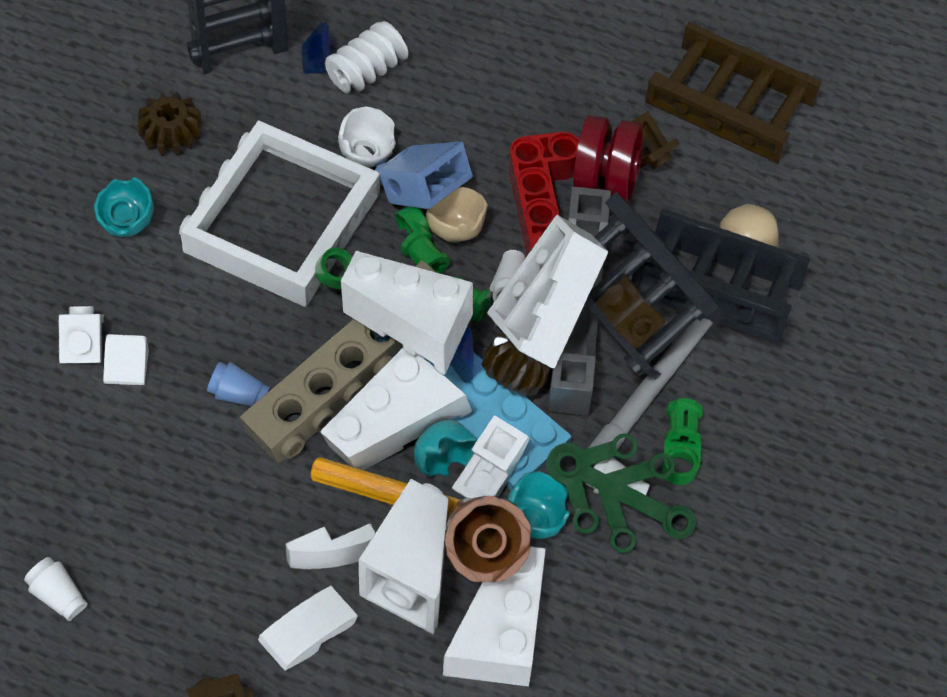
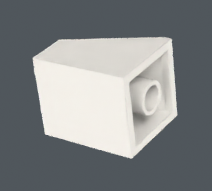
M410 479L359 558V595L434 634L438 628L448 497L444 496L437 487L425 483L422 485Z

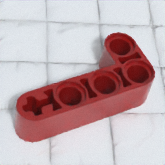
M556 132L523 136L514 140L510 146L509 177L527 256L555 216L559 215L552 181L567 180L574 177L579 138L572 133Z

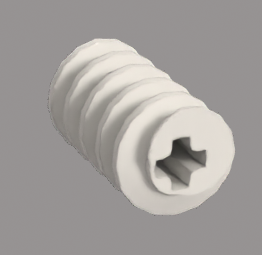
M382 21L373 24L369 30L362 32L359 38L349 41L348 45L338 49L336 54L333 53L328 56L325 66L333 83L344 93L350 92V86L360 92L365 89L364 81L369 84L375 82V73L379 76L386 74V66L390 68L397 66L398 59L405 60L408 58L409 52L399 32L388 22Z

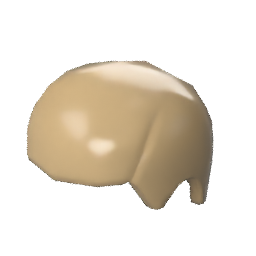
M459 187L432 208L427 209L426 220L432 232L438 237L453 243L467 241L480 233L485 221L488 204L483 195L473 189Z
M751 204L741 205L730 210L720 222V228L779 248L776 219L770 211L763 207Z

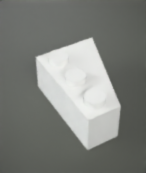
M556 215L488 310V315L519 351L555 369L608 251L590 233Z
M356 251L341 279L343 312L382 337L387 334L402 343L406 352L413 356L418 353L434 363L435 370L445 375L473 314V282Z
M402 348L320 432L328 446L351 467L364 470L404 449L403 446L420 437L432 424L446 419L452 420L459 415L462 418L471 413L472 409L466 395L451 381L435 370L421 355L416 353L413 356Z
M530 547L529 556L520 570L506 580L495 583L493 581L482 582L444 655L443 676L529 686L545 557L544 548Z

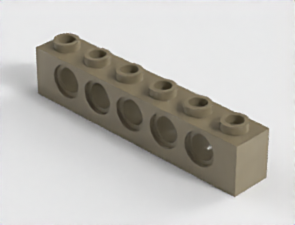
M423 260L415 266L435 272ZM353 319L240 416L246 433L277 464L286 458L291 459L303 449L305 442L317 431L320 432L403 348V344L392 337L388 341L377 342L375 340L381 335ZM351 361H362L356 368L345 367ZM321 387H332V389L324 395L315 394V392ZM291 413H301L300 417L295 421H284Z

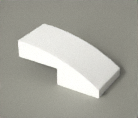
M494 415L471 449L474 455L452 489L465 498L480 496L499 497L530 439L529 436Z
M367 524L331 540L325 527H322L286 543L287 562L290 568L300 569L331 568L358 562L375 535V531L371 524Z
M329 586L282 616L260 634L258 641L286 671L314 655L319 650L321 643L351 627L358 615L334 588Z

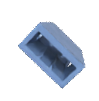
M463 142L413 145L388 162L378 164L375 169L380 174V185L384 187L387 199L391 204L424 209L432 208L473 177Z

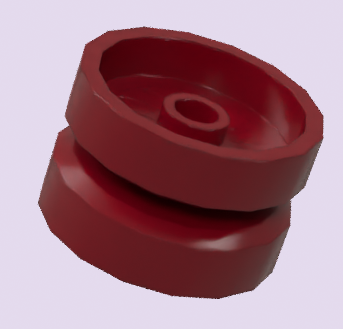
M587 115L577 148L573 187L602 190L605 182V190L611 191V196L617 192L630 204L641 166L643 124L621 120L612 138V126L609 118Z

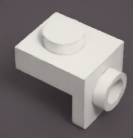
M93 306L69 307V315H59L60 363H102V323H104V315L94 314Z

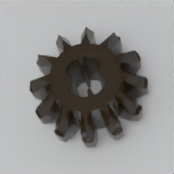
M178 91L172 97H167L161 92L158 100L148 98L146 107L139 108L138 134L144 140L148 150L157 147L158 152L163 156L168 148H172L173 152L178 156L180 146L192 150L193 140L200 139L201 113L198 108H195L191 97L182 99Z
M499 333L492 340L484 353L485 357L481 363L487 376L495 379L497 385H503L509 391H516L520 395H536L540 388H543L551 374V367L519 351L505 333Z

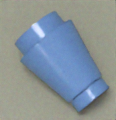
M219 361L210 379L207 392L214 394L217 400L251 407L267 394L271 387L265 385L232 362L227 365Z

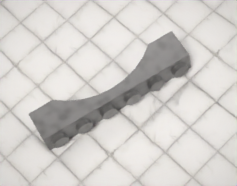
M572 187L568 221L590 233L593 237L597 235L608 224L609 207L605 202L610 198L611 191ZM603 265L592 289L602 281ZM586 303L581 310L555 369L552 368L549 412L589 415L594 380L598 317Z

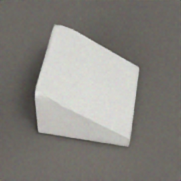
M113 334L106 336L103 380L105 384L145 385L149 353L145 336Z

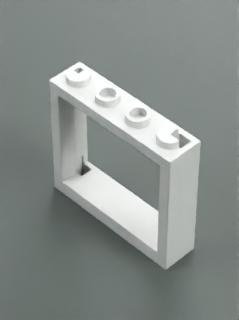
M258 120L250 133L246 132L243 134L238 144V150L232 159L224 161L220 168L218 179L213 186L207 187L203 191L199 200V206L192 216L188 215L183 220L179 230L183 252L307 307L322 284L315 272L317 261L328 249H344L380 194V174L377 171ZM262 150L352 188L298 272H294L206 232ZM337 259L326 260L325 266L328 272Z

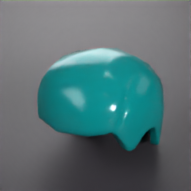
M133 177L131 180L113 179L106 188L98 193L93 206L98 225L109 234L117 237L135 236L148 227L154 213L150 189L136 177Z
M446 419L436 422L420 435L415 444V466L428 477L438 474L446 477L449 475L448 466L450 464L459 463L467 466L474 455L471 449L478 439L456 420Z
M540 471L525 473L512 487L507 500L514 503L523 512L531 528L530 538L543 539L557 535L570 514L565 508V501L568 495L565 486L555 481L549 474Z

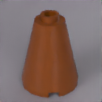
M480 496L459 500L450 508L447 516L444 537L447 557L456 571L470 581L479 583L504 581L517 573L529 556L530 524L523 512L514 503L502 497Z

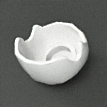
M367 106L352 109L344 117L339 130L338 143L342 156L367 168L385 163L393 154L392 150L396 144L393 120L379 109ZM364 146L370 147L374 151V155H372Z

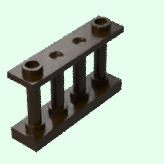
M688 22L685 26L681 47L687 50V52L670 77L655 71L648 81L645 103L779 164L785 154L790 133L783 129L800 102L812 108L814 107L821 81L721 37L709 29L701 28ZM700 57L720 65L703 92L683 84ZM733 72L753 80L736 108L717 100L718 95ZM767 87L786 95L770 123L750 115Z

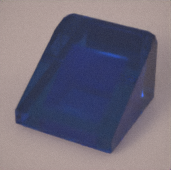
M327 22L320 23L302 45L304 74L328 73L325 66L326 58L330 56L329 25H327Z
M470 327L466 328L450 363L464 383H471V380H473L474 355L472 330H470Z

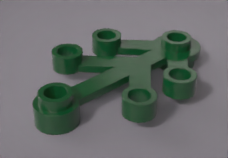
M626 433L618 434L610 442L584 450L573 443H561L555 446L547 457V470L555 481L566 485L574 511L573 525L579 532L590 533L598 525L597 514L588 507L582 481L598 489L611 530L610 544L619 553L631 551L636 542L634 533L627 528L619 500L660 521L665 533L672 538L683 539L694 531L696 519L689 508L679 504L667 507L627 486L628 484L654 476L657 478L669 477L674 471L675 464L668 454L656 453L648 461L605 474L590 465L614 456L622 459L632 457L637 451V442L633 436ZM622 438H628L632 443V449L627 454L619 453L616 448L617 442ZM564 456H572L575 459V468L570 472H565L560 468V460ZM663 457L668 460L669 468L665 473L660 474L654 470V462L656 459ZM585 512L590 513L593 517V523L588 528H582L577 523L578 516ZM682 514L686 517L687 524L682 530H675L672 527L671 521L675 515ZM626 532L629 534L630 543L627 547L620 548L616 546L615 537L618 533Z

